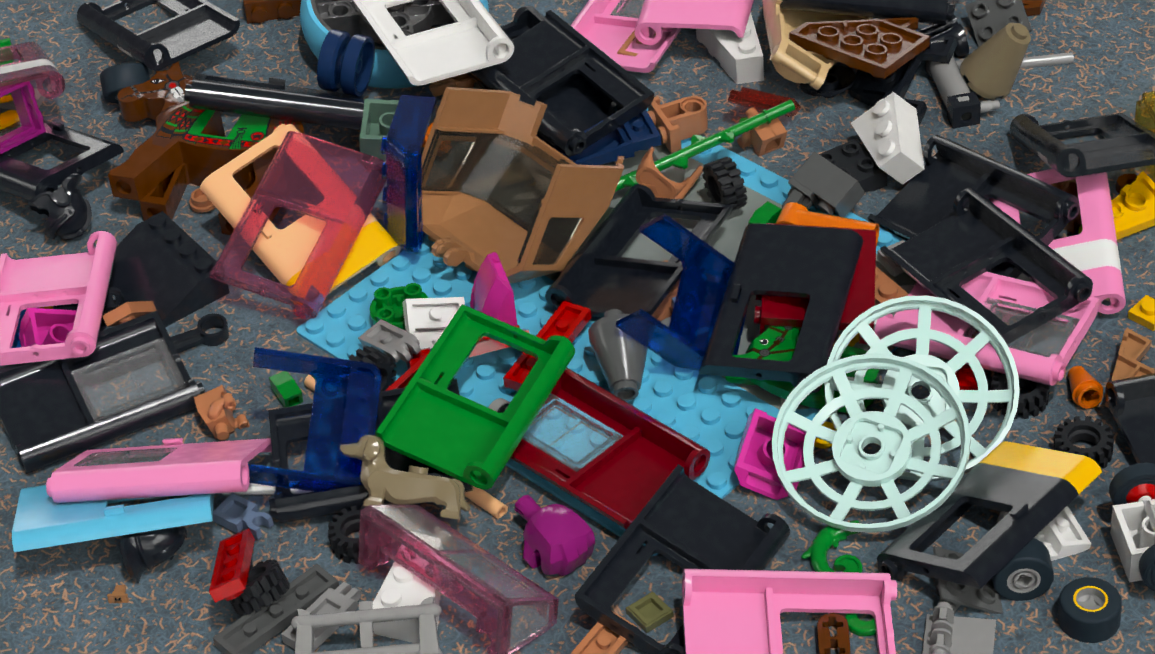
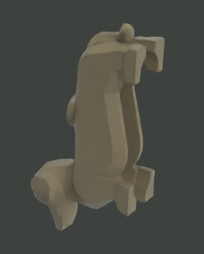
M364 435L360 437L357 443L340 445V451L344 456L362 460L360 478L369 493V497L364 500L363 506L383 508L385 499L398 505L434 502L437 505L446 506L444 510H441L440 517L458 520L461 516V509L470 511L471 506L465 501V488L460 480L428 475L429 468L409 466L408 472L391 468L386 462L385 445L380 437Z

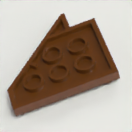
M916 17L805 22L789 33V40L806 51L815 52L826 59L836 60L850 68L860 69L870 73L873 77L883 79L925 50L930 44V36L915 31L918 29L919 18Z

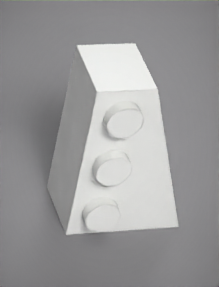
M751 12L743 38L738 37L731 30L696 29V39L704 44L710 55L720 62V66L736 84L764 81L763 53Z
M892 92L884 99L879 100L872 108L851 122V125L877 166L902 185L925 169L917 109L896 93Z
M412 537L406 538L373 601V609L420 605L424 599L433 596L434 604L439 605L442 564L438 543ZM439 616L436 617L437 630L439 624ZM419 619L373 623V631L376 635L420 643Z

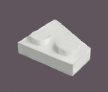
M464 297L405 299L402 302L405 331L416 336L420 342L419 346L421 349L433 348L462 304L465 305Z

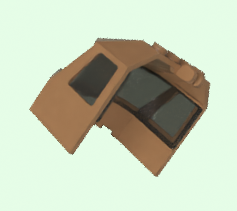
M446 87L410 187L418 228L429 235V240L435 242L431 246V253L438 258H443V262L450 267H457L460 263L465 262V266L468 269L478 272L486 256L495 252L498 254L509 283H517L563 271L610 206L624 169V156H618L614 166L578 165L536 136L547 104L536 101L533 106L519 101L520 95L511 91Z

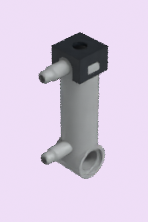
M954 54L949 64L926 61V72L932 76L947 108V118L952 129L980 124V113L1000 108L998 100L980 102L976 93L970 92L964 77L962 78L960 73V65L963 60L955 61Z

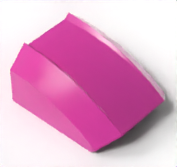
M492 252L486 256L476 275L471 293L470 308L514 326L517 325L514 293L498 254Z
M27 307L20 322L19 339L21 347L35 344L65 343L67 334L73 330L77 310Z
M755 408L748 417L738 449L734 471L742 487L779 500L787 497L788 494L779 480L773 461L772 436L777 418ZM788 424L785 432L783 445L786 471L803 468L805 465L803 446L806 432ZM799 482L792 483L795 490Z

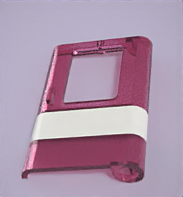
M25 42L0 47V62L18 59L17 62L0 65V87L35 80L36 87L43 97L56 98L64 92L65 80L39 44ZM43 83L45 84L49 92L44 90Z

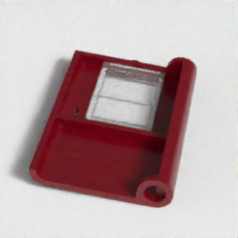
M566 368L510 458L627 529L678 464L684 467V472L690 479L695 480L708 466L710 451L571 369Z

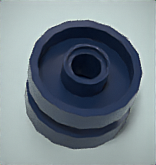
M330 30L323 41L317 66L318 86L322 90L332 92L339 91L341 88L346 95L362 96L368 87L374 67L375 44L373 38L361 34H356L351 38L350 34L346 31Z

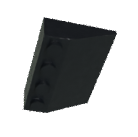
M163 211L137 224L117 246L109 287H116L124 294L123 304L126 302L153 301L165 327L230 293L224 267Z

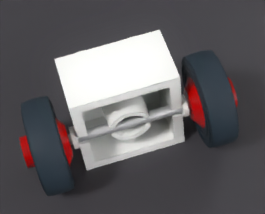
M1138 463L1118 472L1110 483L1109 494L1113 503L1110 534L1128 581L1143 580L1149 589L1155 591V464Z

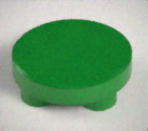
M410 283L406 286L390 289L386 287L377 289L374 292V299L370 305L373 325L382 319L405 330L402 302L405 299L428 298L422 292V287L419 284Z

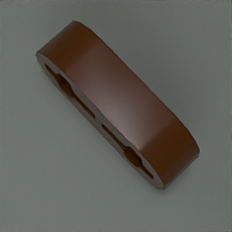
M829 613L821 616L817 623L819 654H831V648H837L838 654H851L847 619L838 613ZM830 626H836L837 636H830Z

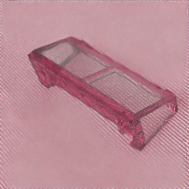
M369 505L360 510L358 563L370 571L379 566V564L382 566L392 559L477 618L476 631L479 634L486 632L492 645L487 647L488 654H512L547 632L557 623L558 598L419 505Z

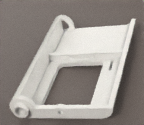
M353 0L406 78L416 86L426 85L503 63L514 52L512 41L480 0H439L455 23L408 36L403 33L387 8L415 0Z

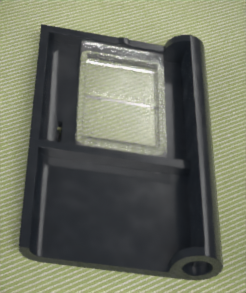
M157 311L100 331L96 349L89 356L12 364L0 368V418L26 474L195 410L197 408L194 397L205 393L202 383L200 381L196 383L193 378H190Z

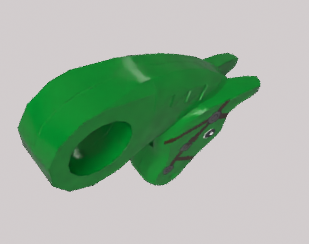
M770 325L765 332L752 340L745 354L733 356L789 361L793 357L801 327ZM847 346L840 359L863 355L867 351ZM868 369L864 382L878 384L879 369ZM856 371L846 373V376L855 377ZM725 376L726 380L730 383L758 385L769 393L785 400L795 389L792 383L787 381ZM824 383L820 391L809 394L800 405L821 410L826 405ZM834 390V398L839 397V391ZM875 399L863 400L865 408L873 404ZM845 406L837 410V412L848 413Z

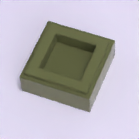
M653 591L626 607V614L646 633L674 617L673 610Z

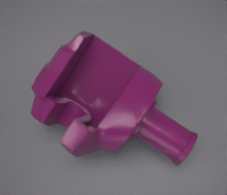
M524 495L517 500L514 510L527 521L523 532V559L531 568L535 569L541 565L542 571L546 575L558 574L559 576H564L586 563V560L593 553L595 536L590 526L577 513L561 504H551L541 508L530 495Z

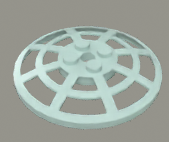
M927 295L890 299L871 307L856 317L844 329L834 344L827 364L840 360L842 353L858 333L870 347L866 354L893 355L888 347L901 341L917 339L916 354L903 358L920 363L940 375L953 388L962 403H977L975 414L969 423L970 453L974 458L968 461L965 472L973 469L996 446L1003 442L1011 429L1019 400V377L1014 358L1005 340L994 326L980 314L962 304L945 298ZM919 309L917 328L897 331L880 340L869 326L876 319L888 314ZM931 311L944 312L958 317L973 326L980 333L967 345H964L949 334L930 329ZM929 341L942 343L955 350L957 354L945 363L941 359L929 355ZM988 343L996 350L1003 364L1008 383V389L988 390L985 372L975 356ZM966 363H968L975 376L978 390H960L955 373ZM858 370L855 373L854 381H848L853 391L871 387L893 390L899 372L888 370L883 384L864 382L867 370ZM911 377L905 394L920 402L930 412L932 417L950 408L945 399L935 389L922 380ZM834 379L824 383L826 404L834 399V390L838 391ZM917 385H922L929 390L930 395L925 399H917L912 395L911 390ZM882 399L885 408L888 400ZM857 401L861 411L867 412L864 401ZM1007 403L1006 414L999 431L992 442L984 448L972 435L976 432L984 418L987 404ZM904 405L900 406L896 418L907 429L923 423L912 410ZM836 411L829 418L837 431L842 423ZM955 420L943 427L953 439L941 444V454L956 449L961 445L959 426ZM925 437L911 443L912 458L924 460V457L931 456V447H924ZM904 471L898 478L918 481L923 474ZM933 476L931 480H939L944 478Z
M889 354L850 356L833 361L814 371L795 387L783 403L775 421L772 436L773 461L779 480L788 496L797 506L814 519L831 527L863 533L891 531L908 526L940 507L955 491L961 481L969 461L971 445L968 418L963 404L953 388L940 375L928 367L913 360ZM867 369H885L899 372L893 390L871 387L854 391L851 388L846 373ZM911 377L920 379L935 389L945 399L950 408L932 417L930 412L920 402L905 394ZM834 379L840 396L826 404L812 421L795 413L799 404L812 391L823 383ZM865 399L888 400L884 412H862L857 401ZM904 405L912 410L923 423L907 430L904 424L896 418L900 406ZM845 406L850 418L844 421L837 431L822 426L834 412ZM954 420L957 421L961 439L960 458L957 467L939 464L941 456L939 429ZM788 424L806 432L803 446L806 467L786 471L783 445L785 432ZM929 435L931 438L929 462L912 458L911 443ZM816 437L832 444L834 459L815 464L813 451ZM870 443H876L881 446L879 452L875 454H867L863 449ZM905 470L923 474L911 488L901 494L899 493L894 480L900 477ZM839 471L850 483L844 494L841 495L830 488L821 476ZM933 476L951 480L946 489L935 500L923 509L910 514L905 502L920 493ZM811 479L822 494L833 502L838 503L830 517L818 512L807 504L797 493L792 483ZM863 486H881L887 497L886 500L872 502L856 500ZM892 507L897 517L893 521L873 524L843 521L851 508L874 511Z

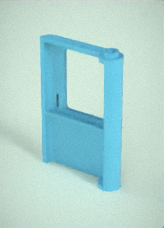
M46 485L22 488L12 528L13 551L20 552L212 522L214 494H199L124 506L122 504L108 507L110 503L144 498L55 503L52 497L48 496Z

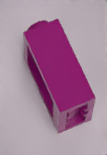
M11 78L0 84V98L11 93L22 125L0 137V154L46 132L43 124V115L38 108L35 91L29 79Z

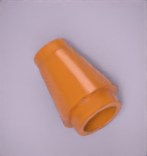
M1072 367L1068 371L1067 376L1074 403L1085 409L1096 407L1103 398L1102 385L1084 367Z

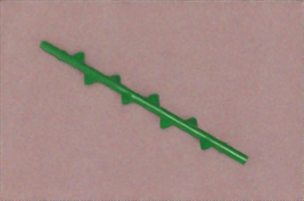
M790 99L768 110L764 109L761 113L751 118L743 117L739 120V123L707 138L695 134L691 138V145L654 161V164L659 171H663L671 166L686 169L689 158L724 142L732 143L735 137L765 123L770 124L772 120L794 111L795 105ZM637 170L621 176L615 192L638 184L636 181ZM538 215L533 217L534 222H536ZM552 217L549 222L558 218Z

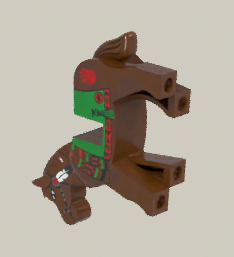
M179 62L173 63L169 70L156 71V74L150 80L125 87L117 94L121 115L125 121L137 122L145 118L156 120V131L134 150L129 159L111 169L108 173L113 197L139 201L144 221L162 211L173 219L188 184L200 186L211 173L271 135L275 128L281 124H293L305 138L303 124L296 121L242 114L229 135L225 137L220 111L189 107V101H184L186 84H192L193 77L182 74ZM309 142V143L311 144V146H312V147L319 153V155L323 158V156H322L320 150H319L314 144H312L311 142ZM273 148L233 175L235 181L271 222L289 197L300 191L303 187L315 189L282 150ZM219 212L218 217L222 234L241 237Z

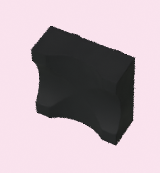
M856 139L819 154L858 180L864 192L876 191L887 186V173L877 166L871 154Z

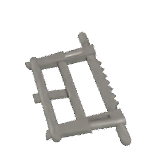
M434 596L424 599L420 605L373 609L372 601H361L357 611L311 615L307 610L297 609L299 616L294 617L291 621L292 627L297 629L295 654H443L439 647L436 617L441 614V607L438 604H434ZM419 619L420 643L374 647L373 623ZM359 624L361 648L314 652V628Z

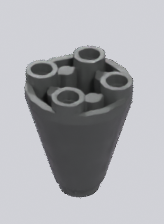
M611 309L606 311L604 317L597 320L588 329L589 343L609 390L615 396L628 401L636 398L641 388L650 341L649 319L645 316L624 314L621 310Z

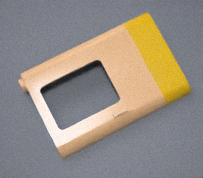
M293 124L279 125L271 135L211 173L200 185V190L297 303L307 312L319 300L373 263L381 267L396 257L401 251L400 245ZM273 148L281 149L324 198L323 203L284 229H277L233 178L235 173Z

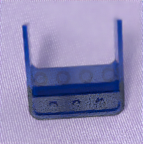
M401 95L388 135L383 136L381 142V153L386 154V162L384 161L382 165V179L387 180V187H384L382 196L383 204L387 205V212L385 211L383 218V227L388 229V233L398 245L409 254H420L426 233L423 232L421 148L436 104V97Z
M664 213L640 226L639 232L674 255L682 263L683 270L670 325L667 327L640 309L616 321L615 326L672 365L699 371L734 262ZM744 317V321H743V324H742V327H741V330H740V333H739V336H738V340H737V343H736V346H735L733 355H737V354H738V349H739V345H740V340H741V335H742L743 326H744V322H745V317Z
M255 347L253 367L311 375L315 379V391L304 470L297 471L248 464L249 483L314 492L363 485L360 478L362 460L344 456L340 451V445L357 443L361 436L375 434L382 379L380 370L375 365L367 362Z

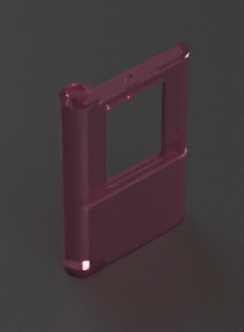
M288 131L213 267L209 278L288 304L293 309V313L301 319L308 320L309 318L317 317L392 172L391 167L377 157L296 131ZM276 207H283L326 222L301 273L292 286H286L242 270L266 222Z

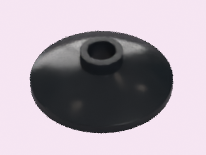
M834 65L828 71L824 83L818 90L811 87L810 83H800V88L808 95L833 98L851 88L856 81V75L848 67Z

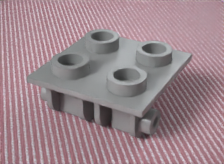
M940 602L934 607L933 615L927 614L922 654H993L996 620L954 616V610L948 602Z

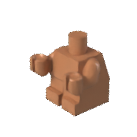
M752 107L745 114L748 118H751L759 113L755 107ZM776 118L770 124L765 123L743 133L738 138L737 143L741 148L752 145L755 153L758 156H762L784 147L787 130L781 121Z
M223 385L194 397L197 411L215 439L226 440L229 438V434L235 431L236 428L241 430L242 428L250 427L249 421L244 414L234 418L233 411L236 410V401L232 394L227 393Z

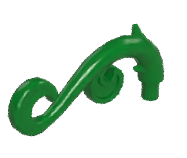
M853 520L850 523H859V521ZM827 526L816 535L811 546L801 558H810L815 572L843 571L862 573L861 561L852 555L839 556L834 562V570L830 568L827 562V552L832 546L837 548L839 542L846 540L847 536L860 532H850ZM846 613L845 618L851 633L866 637L876 634L875 619L862 621L857 617V614Z

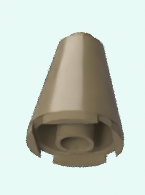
M1008 23L963 60L960 65V73L962 78L964 75L968 78L969 83L967 85L971 90L984 98L995 100L997 96H1002L1003 99L1010 93L1031 41L1028 29L1020 23Z

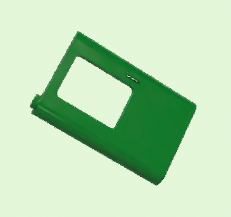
M462 304L377 429L376 436L380 437L384 445L389 449L476 488L488 490L494 485L574 357L575 348L571 341L564 336L553 335L546 341L518 327L511 326ZM482 337H490L537 359L535 365L503 413L494 411L448 390L451 382Z

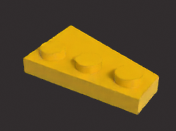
M1142 171L1131 185L1127 184L1124 186L1120 194L1111 200L1117 240L1155 226V183Z

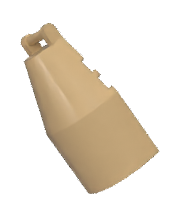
M763 0V16L771 54L769 60L772 61L776 71L785 79L794 83H810V86L816 90L822 86L828 71L838 61L826 59L812 51H806L789 40V33L805 22L873 19L860 16L782 9V0Z

